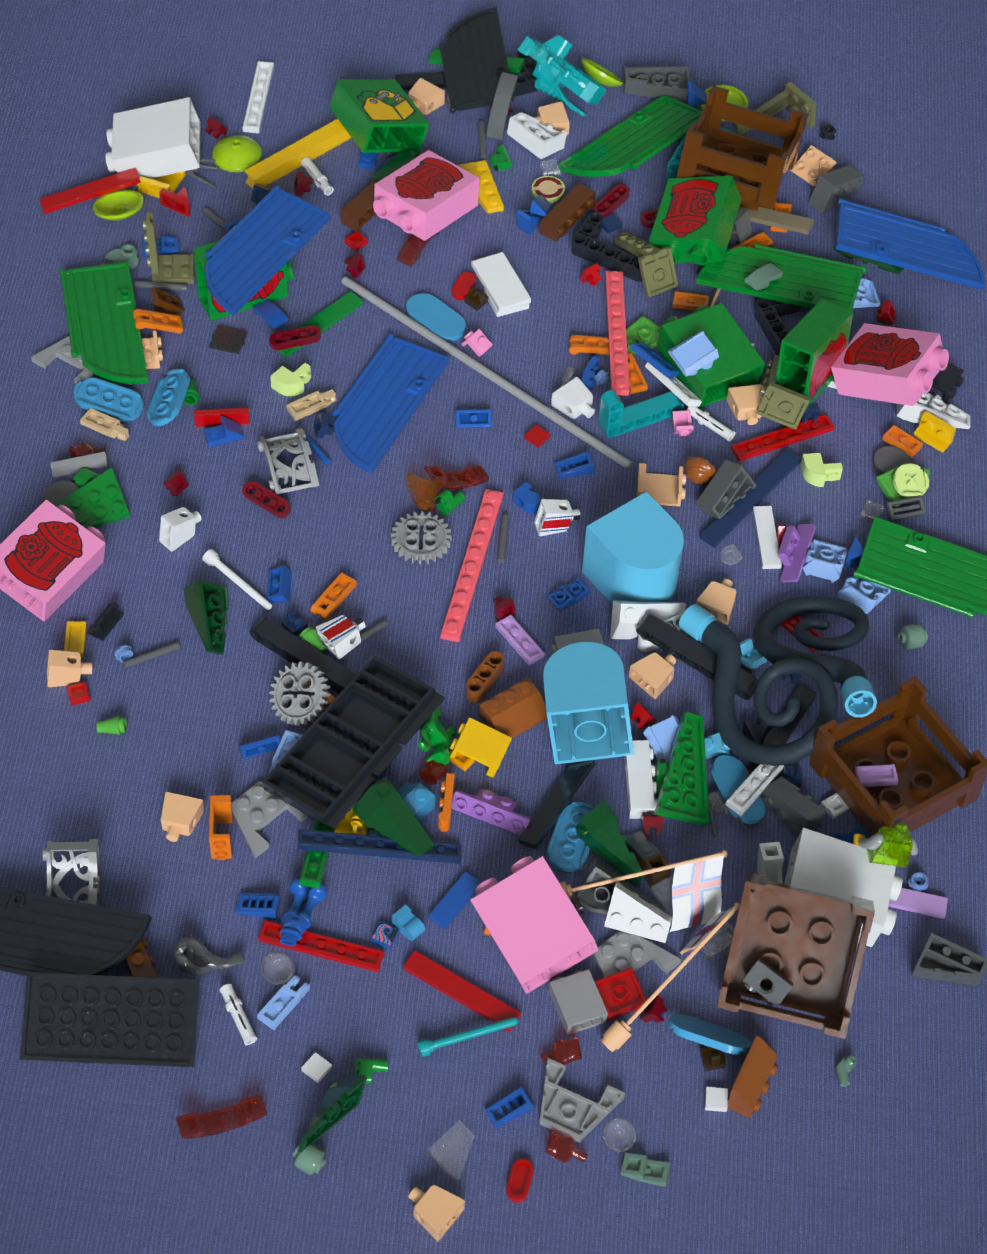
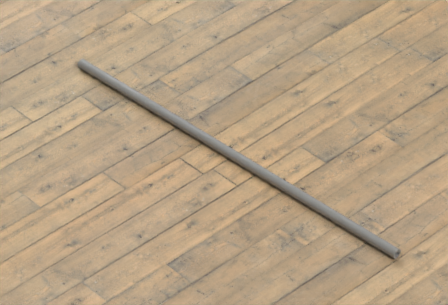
M347 276L343 277L341 283L616 463L626 469L631 466L632 461L355 281Z

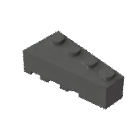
M689 66L624 68V93L659 98L664 94L686 103L688 81H691Z

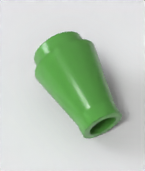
M308 627L300 634L299 638L321 653L326 651L327 648L315 629Z
M119 715L103 721H97V732L122 735V733L127 732V720Z

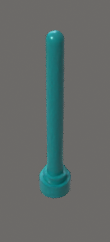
M512 1017L433 1041L431 1039L426 1040V1038L418 1040L420 1054L422 1057L429 1056L431 1052H434V1049L515 1026L519 1020L516 1017Z

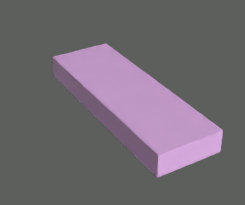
M512 615L495 623L496 629L529 666L544 658L545 653Z
M901 888L897 900H890L888 907L944 919L948 898Z

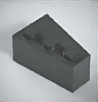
M931 933L914 968L912 977L979 986L987 969V958Z

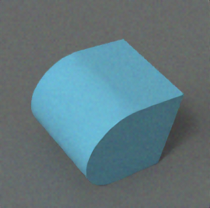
M645 492L586 527L582 573L612 605L613 600L671 602L676 594L684 545L682 530L677 522Z
M595 642L573 643L556 651L548 659L543 672L546 712L555 764L634 755L624 668L619 655L611 648Z

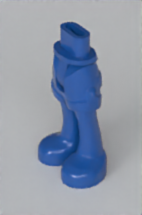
M298 878L291 880L289 884V890L293 895V903L281 918L282 929L280 931V943L293 947L296 946L297 941L302 939L305 931L310 928L312 923L310 916L314 907L322 902L327 895V889L323 885L320 886V889L310 887L308 893V887L299 885L300 879ZM308 893L307 903L303 911L299 913L301 904Z

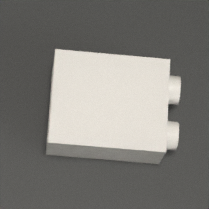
M190 97L113 114V128L107 129V140L112 149L111 152L106 153V163L110 172L117 171V173L136 168L139 176L150 179L200 168V119Z
M803 828L791 849L784 884L851 900L852 896L873 901L875 914L866 946L872 947L880 933L890 935L897 913L888 909L889 901L897 900L902 888L903 878L894 875L897 864L896 858Z

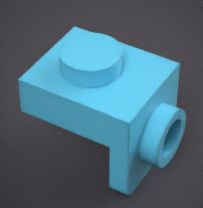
M748 638L740 643L742 665L753 670L767 662V659L760 655L758 650L754 649L752 639Z
M719 733L704 738L706 760L720 754L731 756L730 748L723 743Z

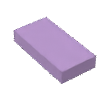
M895 764L858 766L854 769L856 778L864 787L898 785L899 782Z

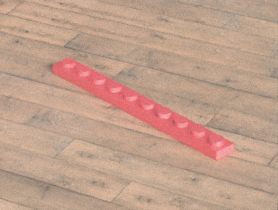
M606 271L611 390H614L617 395L629 396L623 272Z
M485 490L443 625L441 639L460 642L501 507L503 492Z

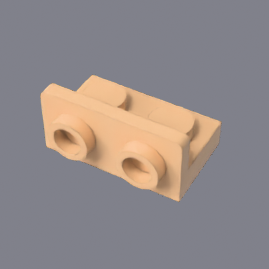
M153 331V337L141 338L146 369L160 368L159 361H163L162 350H158V348L162 347L161 337H157V332Z

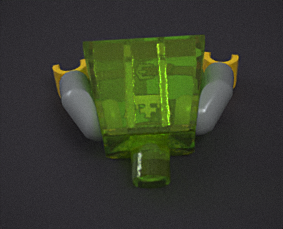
M897 823L895 828L881 827L876 834L868 839L865 835L854 834L853 836L854 845L867 849L869 863L907 868L910 855L918 854L916 841L911 837V833L904 823Z

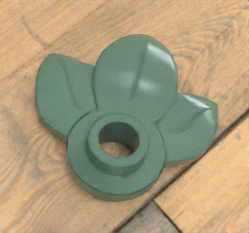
M131 244L124 245L121 249H113L105 256L106 259L114 261L113 264L129 262V268L132 269L139 264L137 249Z

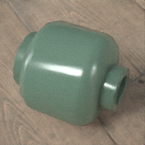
M920 624L904 625L898 633V642L908 650L920 649L928 640L927 631Z
M313 1143L303 1152H300L299 1144L292 1155L295 1157L294 1166L308 1175L318 1174L327 1160L325 1158V1151Z

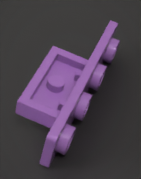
M800 524L797 530L795 526H787L782 537L781 546L778 549V557L784 565L780 578L782 583L799 581L816 529L815 524Z
M481 789L476 796L456 790L454 793L452 809L510 832L521 835L530 822L529 817L515 812L518 806L517 802L509 797L494 794L491 790Z

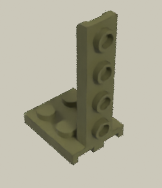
M789 82L785 85V91L777 94L773 99L765 102L754 111L771 116L784 108L790 113L793 109L809 114L806 126L811 129L815 126L817 103L792 82ZM736 124V134L743 136L752 130V128Z
M146 212V219H143V230H147V232H144L145 243L148 242L146 244V255H150L147 257L148 267H151L152 282L194 284V254L158 255L154 214Z
M623 232L614 238L617 246L639 257L638 261L646 297H652L678 286L670 247L667 246L659 249L629 232Z
M775 354L773 360L769 359L766 366L764 380L761 385L762 388L759 393L762 397L756 414L796 430L810 401V397L775 384L779 356Z

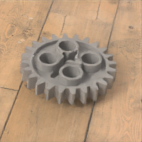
M421 511L420 515L414 512L412 517L407 514L406 519L401 517L400 522H395V527H392L391 544L394 546V552H398L399 557L404 556V561L410 558L412 564L418 560L419 565L424 560L429 564V559H432L434 562H436V557L442 559L443 553L447 554V548H450L452 539L451 529H448V523L444 524V519L438 520V515L431 517V512L426 516L423 511ZM422 525L423 549L419 550L420 526Z
M293 662L291 667L285 666L286 672L279 670V678L274 676L277 682L270 685L274 688V691L269 692V694L274 695V698L270 699L269 702L275 703L271 709L277 711L275 715L281 717V721H287V724L300 726L301 723L307 725L308 720L314 722V716H320V710L325 711L323 704H329L325 697L331 695L326 692L330 686L324 684L328 681V678L322 677L324 672L318 671V667L312 666L310 663L299 662V664ZM293 680V686L290 688V683ZM311 680V686L307 688L308 682ZM285 692H292V693H302V692H305V693H315L314 696H308V695H302V694H298L297 696H295V695H293V694H287V695H284V694H285ZM292 700L291 706L288 707L289 701ZM310 700L309 706L306 708V702Z

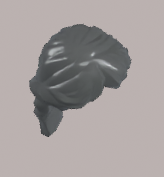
M194 937L182 938L174 949L176 966L182 972L191 973L192 975H203L212 969H229L234 965L244 964L245 962L243 953H236L228 960L210 953L204 944Z

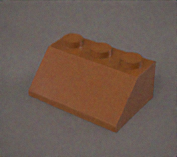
M526 678L481 703L479 718L486 726L513 739L546 720L547 712L540 691L529 678Z
M759 1036L755 1037L732 1087L727 1107L750 1119L754 1112H759L763 1102L760 1100L762 1093L767 1094L771 1084L768 1082L770 1075L775 1076L779 1066L776 1064L778 1055Z

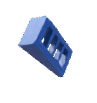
M589 451L554 462L559 479L595 472ZM563 466H565V468H566V471H564V472L562 471V468H561V467H563Z
M240 893L235 913L276 920L280 906V895ZM244 900L248 901L247 907H242ZM252 901L256 902L254 908L251 907ZM260 903H263L262 908H259Z
M521 1086L484 1110L495 1128H498L534 1109V1106ZM520 1097L524 1102L522 1106H520V1104L517 1101V1099ZM512 1101H513V1103L515 1104V1106H516V1108H517V1109L514 1110V1111L512 1110L511 1106L509 1105V1103L512 1102ZM506 1106L509 1114L505 1115L501 1107ZM498 1110L502 1118L498 1120L493 1111Z

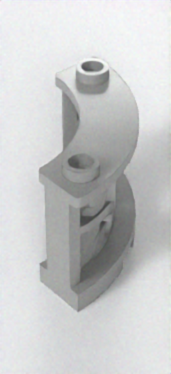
M302 428L295 429V433L267 439H264L263 436L259 437L260 441H257L259 452L263 453L271 478V480H268L270 491H274L278 495L319 486L315 464L308 456L312 454ZM284 449L293 454H301L293 460L292 468L277 460L278 455ZM302 463L304 465L302 467L298 465V470H296L297 464ZM288 476L292 477V486L280 488L279 478H284V484H287ZM296 479L309 481V483L296 485Z
M90 839L89 842L48 841L47 848H43V861L47 862V896L54 897L55 892L59 898L71 900L63 892L59 884L64 876L73 868L80 879L89 882V886L77 891L73 901H78L81 894H86L87 900L82 901L80 899L79 902L99 905L100 876H98V864H100L98 839ZM54 851H69L71 860L68 861L65 856L61 855L62 861L56 862ZM73 851H88L76 857ZM78 864H80L81 869L83 866H87L88 871L86 874L80 873ZM54 867L57 868V869H60V870L58 871V873L55 875V877H54Z

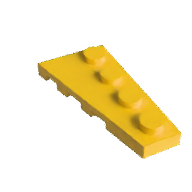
M486 160L457 165L480 178L478 202L487 213L504 211L503 202Z

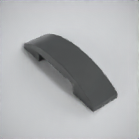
M502 72L490 113L486 137L503 140L506 120L518 75Z

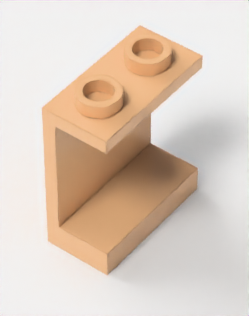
M639 463L637 497L647 492L659 505L680 506L681 499H685L686 488H682V485L686 483V474H683V466H679L678 475L646 473V464Z

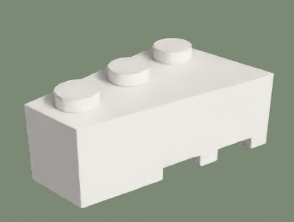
M522 112L510 117L507 134L540 159L564 148L567 136L566 131L562 130V132L554 130L550 124L547 127L539 123L540 120Z
M617 881L605 926L665 943L672 917L651 903L649 904L636 893L629 891Z

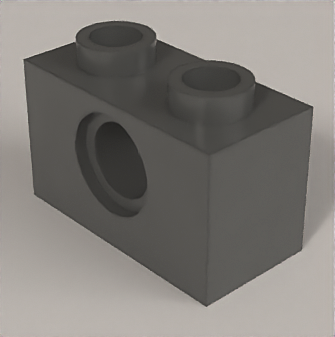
M760 957L743 978L744 986L753 993L757 991L763 996L761 999L770 1006L774 1004L776 1007L794 984ZM763 979H770L773 986L769 989L764 988L761 985Z

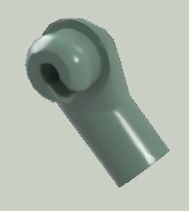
M852 1055L842 1058L836 1066V1073L841 1087L850 1085L848 1073L857 1063L856 1058Z

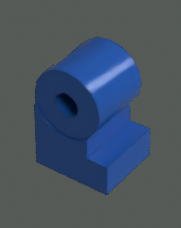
M525 482L513 492V502L527 513L534 514L538 511L540 505V495L532 492V486Z

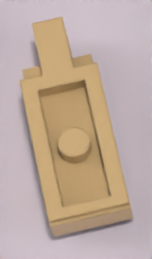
M333 389L324 393L316 391L287 404L286 407L293 419L297 421L335 402L336 393Z
M90 408L80 419L81 425L108 437H117L123 441L129 438V430L123 427L124 425L120 423V420Z

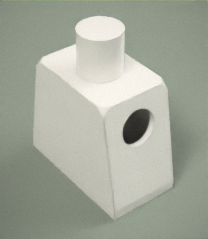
M578 377L552 393L551 405L572 419L577 418L581 414L590 418L595 412L592 408L593 395Z
M185 507L162 515L159 541L171 552L195 535V525L201 521V515L197 511L191 513Z

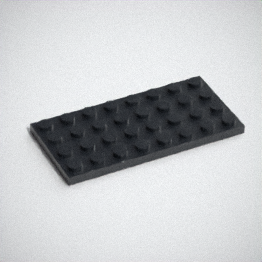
M27 972L20 1060L195 1068L200 980Z

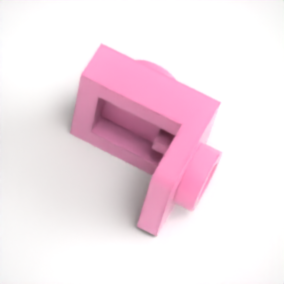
M480 329L474 333L470 331L464 337L466 340L462 343L463 347L468 344L478 357L493 345Z
M691 411L672 412L673 433L679 434V436L690 435L694 430V425H692Z

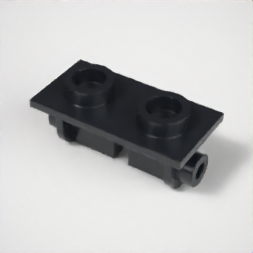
M116 602L109 603L107 608L87 631V634L104 641L125 613L118 610L119 605Z

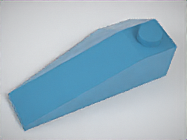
M405 782L397 789L418 822L435 808V795L422 784ZM374 828L369 833V836L384 837Z

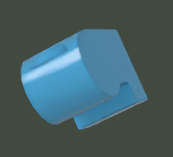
M406 904L392 915V926L399 929V932L410 941L415 940L426 930L422 921L411 913V909Z

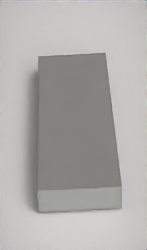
M99 452L50 462L54 478L78 473L83 467L89 470L107 467L105 452Z

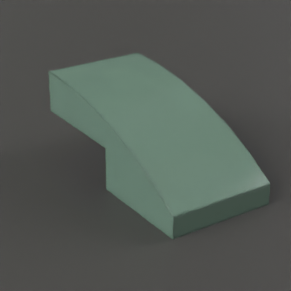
M770 263L754 271L744 282L757 291L767 288L770 281L781 278L783 272Z
M625 1153L621 1175L641 1182L667 1187L671 1165L669 1162L648 1160L646 1155Z

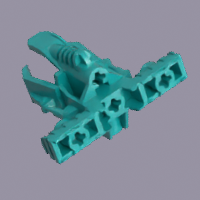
M560 35L547 42L525 36V40L517 49L522 54L530 56L537 61L533 76L537 78L535 88L539 91L542 90L543 93L547 92V95H552L553 98L557 97L558 100L566 103L572 110L578 112L583 117H587V113L569 100L563 88L566 86L589 104L594 103L595 105L598 104L607 89L565 59L574 45Z

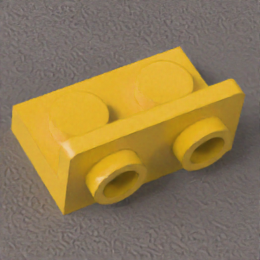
M925 411L921 417L919 427L914 431L913 436L940 452H944L953 442L956 428Z

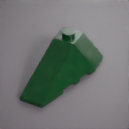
M605 800L600 802L579 820L576 827L578 837L623 876L641 872L642 869L634 853L627 849L625 834L621 835L616 826L619 823L616 815ZM644 875L628 880L635 886H638Z
M344 1075L338 1081L334 1080L330 1083L326 1095L302 1137L299 1147L300 1152H303L309 1145L316 1142L360 1104L367 1081L365 1075Z

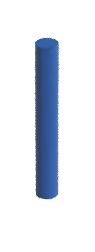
M304 430L306 441H308L310 448L326 466L329 465L331 460Z

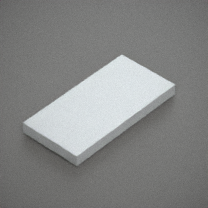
M503 252L471 261L472 268L499 312L531 303L529 294Z

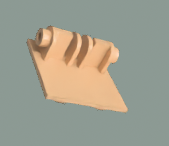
M811 145L797 161L793 170L790 171L815 187L819 176L834 171L833 166L837 162Z

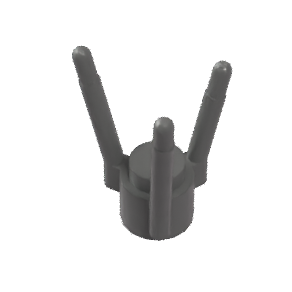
M200 158V162L216 161L215 159ZM200 164V168L219 170L218 167ZM200 168L186 171L188 176H192L214 189L216 188L212 183L194 174L198 173Z
M714 791L708 795L709 815L714 837H717L718 834L713 811L729 813V809L725 805L726 803L720 791ZM739 817L735 818L744 830L748 831L749 828L742 822V819Z

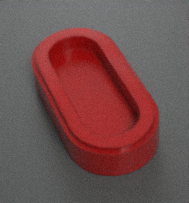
M470 272L462 273L452 287V297L456 300H464L469 290L475 286L476 276Z
M518 1159L512 1165L506 1187V1195L512 1202H522L528 1196L534 1173V1166L528 1159Z

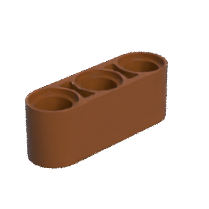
M490 652L467 681L466 699L469 702H480L503 673L504 656L501 652Z

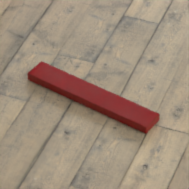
M136 168L40 198L39 200L43 213L47 214L139 184L141 181Z
M827 414L818 416L817 423H814L813 419H809L807 424L800 422L796 430L785 427L731 445V451L738 462L833 431L835 426Z
M267 920L264 921L258 937L260 942L378 973L385 956V951L309 931H305L302 939L297 941L296 946L284 945L280 943L282 924Z
M417 951L412 953L403 966V970L493 1023L516 1017L519 1020L521 1017V1012ZM514 1026L505 1028V1030L511 1032Z

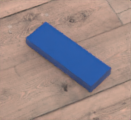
M632 343L630 349L664 376L677 377L679 370L646 344Z
M464 872L429 914V919L446 929L475 895V889L482 882Z

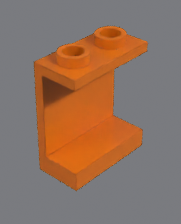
M210 795L209 844L211 859H231L230 834H216V824L233 823L231 795Z

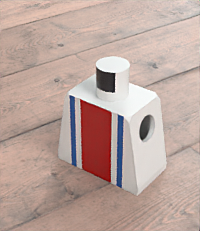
M541 499L534 520L538 535L545 536L567 531L571 521L580 520L579 509H571L570 503L567 500Z
M345 615L318 625L316 630L324 646L339 660L361 643L359 631L366 626L361 618L351 622Z

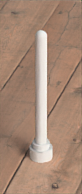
M210 549L204 554L202 560L207 565L216 566L265 609L270 610L272 608V604L220 561L217 552Z

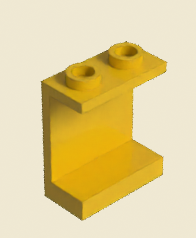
M182 171L150 179L139 176L141 183L137 184L138 192L160 198L159 192L163 188L175 192L186 172Z
M469 717L466 724L462 722L457 732L460 734L459 739L455 738L450 747L453 750L450 758L454 759L456 753L459 752L488 766L489 769L486 775L493 778L512 738Z

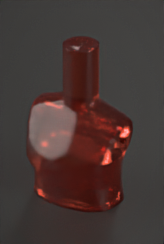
M88 443L76 446L70 445L71 458L99 452L106 453L105 447L92 448Z
M433 760L430 762L426 761L423 769L419 771V775L425 782L436 784L446 775L448 767Z
M577 1037L570 1040H557L554 1043V1050L540 1053L542 1062L550 1058L556 1059L558 1063L567 1065L582 1059Z
M555 1132L551 1133L545 1148L546 1154L564 1163L568 1162L571 1157L585 1162L588 1155L575 1149L573 1138L561 1136Z

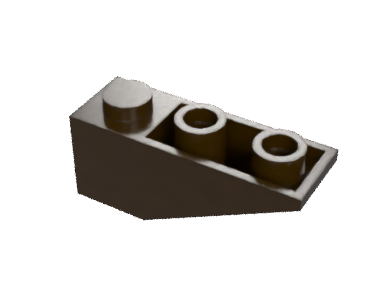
M641 831L626 836L627 848L634 853L642 871L669 865L662 852ZM671 869L644 875L650 888L669 881Z

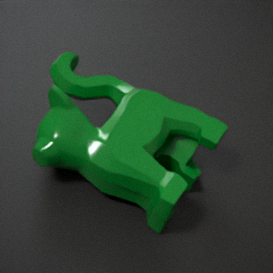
M437 708L419 729L421 740L418 741V746L422 751H429L431 747L433 748V751L426 759L427 762L433 760L436 763L447 765L450 762L451 753L449 748L451 747L452 737L457 732L452 726L445 730L439 723L438 716L441 715V711Z

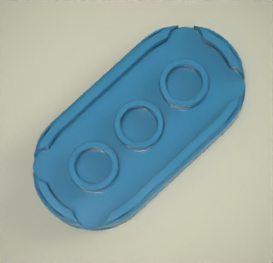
M420 293L408 299L406 303L408 317L445 341L446 339L455 341L464 335L466 328L464 318L435 296Z
M171 370L167 373L168 376L162 377L159 380L147 412V418L153 426L166 425L178 415L190 383V376L185 370Z
M98 378L81 380L74 387V400L83 409L89 410L92 408L123 422L133 421L143 412V400L139 393L134 390Z
M728 755L717 757L711 766L712 776L725 803L750 775L742 762ZM760 796L742 816L728 807L730 813L735 818L739 817L746 824H756L765 815V805Z
M573 802L571 805L566 806L557 819L547 850L548 860L554 868L563 872H573L585 865L591 849L578 837L576 827L579 820L593 809L590 804Z
M674 1014L669 1017L668 1028H673V1032L682 1038L730 1054L737 1055L740 1054V1051L744 1054L749 1053L752 1042L739 1032L688 1015Z

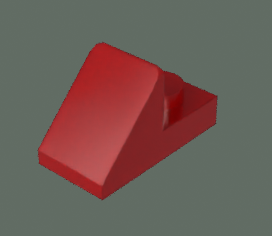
M185 187L178 194L164 188L159 192L161 205L187 217L190 216L189 200Z

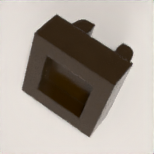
M476 287L469 290L468 295L464 297V303L476 311L489 300V297L476 289Z
M709 1046L700 1048L699 1053L704 1072L724 1069L726 1067L723 1051Z

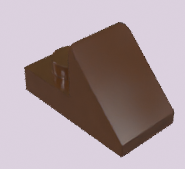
M156 287L151 289L150 293L156 312L175 315L184 311L180 298Z

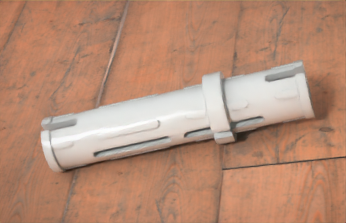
M305 157L301 162L302 166L314 179L315 185L323 191L324 195H331L334 189L328 183L327 177L321 174L310 157Z
M689 406L686 411L690 410L691 416L700 425L704 424L729 442L734 438L736 432L711 417L707 411L703 412L696 406Z
M232 984L222 986L220 993L226 1002V1010L231 1013L244 1040V1044L250 1045L254 1043L257 1037L242 1008L243 1003L241 999H238Z

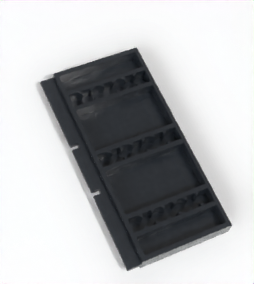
M373 655L262 781L264 790L325 827L330 826L335 829L375 782L376 779L372 775L376 777L381 775L403 749L399 744L406 745L444 701L445 697L435 692V688Z

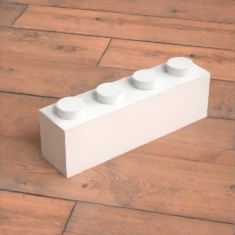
M649 740L632 741L634 755L624 756L629 819L654 816L658 799H654L656 782L652 781V777H655V766L651 765L653 748H649Z

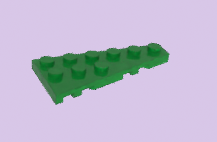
M112 468L55 504L56 507L64 505L69 508L75 515L76 522L86 529L89 526L96 528L130 517Z
M685 712L681 717L654 814L706 826L709 824L703 716Z

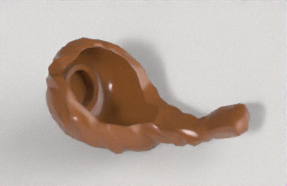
M691 456L684 463L686 476L694 484L710 482L718 471L715 466L702 457Z

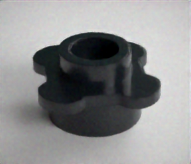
M827 124L821 127L820 138L826 140L835 139L836 129L834 126Z

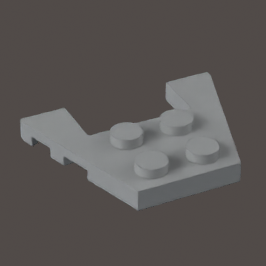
M69 336L31 357L33 363L43 368H46L56 357L79 368L82 372L74 379L75 385L81 380L95 378L96 375L83 366L81 355H78L77 358L71 356Z
M260 781L232 802L233 817L239 829H241L255 859L269 848V843L257 832L287 809L300 822L308 817L265 791Z
M624 931L616 933L600 945L597 952L592 954L602 977H607L630 967L635 972L650 960H653L667 974L678 966L681 961L677 956L648 940Z
M548 1058L539 1124L580 1142L624 1099L625 1092L607 1085L599 1103L593 1102L558 1086L566 1066Z

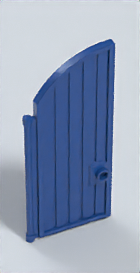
M275 185L211 250L205 253V257L209 259L205 264L206 283L212 297L223 309L235 315L330 220V214L282 189L280 190Z
M842 198L838 199L839 209L835 249L982 290L984 288V274L978 259L970 248L957 236L945 233V227L935 226L867 207Z
M390 333L386 336L385 341L339 405L331 413L334 418H337L334 422L337 442L351 462L364 471L373 473L448 365L449 357L394 337Z

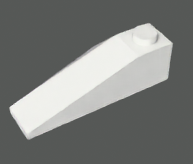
M923 393L914 406L896 405L897 416L913 423H920L923 413L927 411L955 428L969 429L971 427L970 415L953 404H945L941 400L942 397L938 395L934 397L930 393Z
M613 600L610 638H636L639 636L636 628L645 614H652L663 621L677 615H683L686 603Z

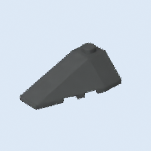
M597 861L583 885L620 876ZM626 880L618 881L623 887L636 893L649 904L651 903L661 911L666 912V910ZM617 882L580 890L574 899L579 898L581 905L591 912L607 915Z

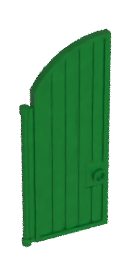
M663 94L559 163L558 169L565 173L586 177L620 174L630 167L632 170H635L657 153L686 135L691 123L696 124L702 111Z
M756 243L754 248L741 246L727 250L723 262L709 261L700 271L696 284L807 308H813L823 299L853 310L866 266L843 263L762 246ZM770 263L783 272L781 278L770 281L767 288L757 291L744 282L754 271Z
M129 262L68 270L60 269L59 275L62 282L71 356L77 358L78 355H81L83 366L102 378L127 384L149 383L140 329L136 328L133 317L136 304Z
M874 517L858 569L855 570L853 577L861 578L961 613L969 618L974 616V612L984 616L987 615L986 555Z

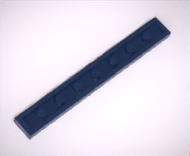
M787 448L754 481L757 486L754 489L750 488L745 493L746 496L743 499L739 498L734 503V507L721 519L716 518L700 534V539L715 548L753 510V506H757L801 462L802 457Z
M298 829L297 849L454 864L461 863V844L432 841L434 847L423 855L416 857L398 846L397 842L388 837Z

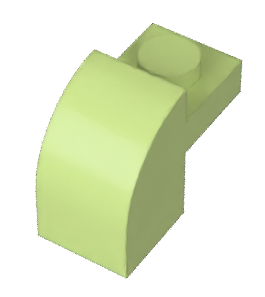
M304 363L295 372H291L284 366L280 367L270 376L271 388L285 396L302 394L304 392V384L308 383L311 378L310 366Z
M821 453L802 455L800 466L803 477L808 483L824 487L825 481L840 480L843 469L841 463L823 464Z

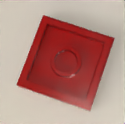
M632 967L594 981L608 1012V1021L637 1011L646 1001V997Z

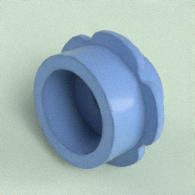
M604 369L599 371L595 375L596 385L601 384L603 386L610 379L608 377L610 373Z
M128 645L117 647L114 654L116 660L123 663V661L131 659L133 657L132 647Z
M921 872L911 875V879L908 880L909 886L918 892L926 890L929 885L927 883V876Z

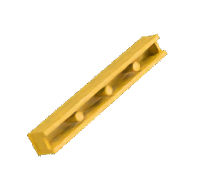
M336 119L245 170V173L248 175L246 183L252 189L255 184L267 186L301 167V162L305 157H310L313 160L352 137L341 122Z

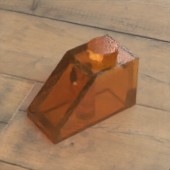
M411 474L406 475V488L415 506L433 512L437 506L435 498L442 493V485Z

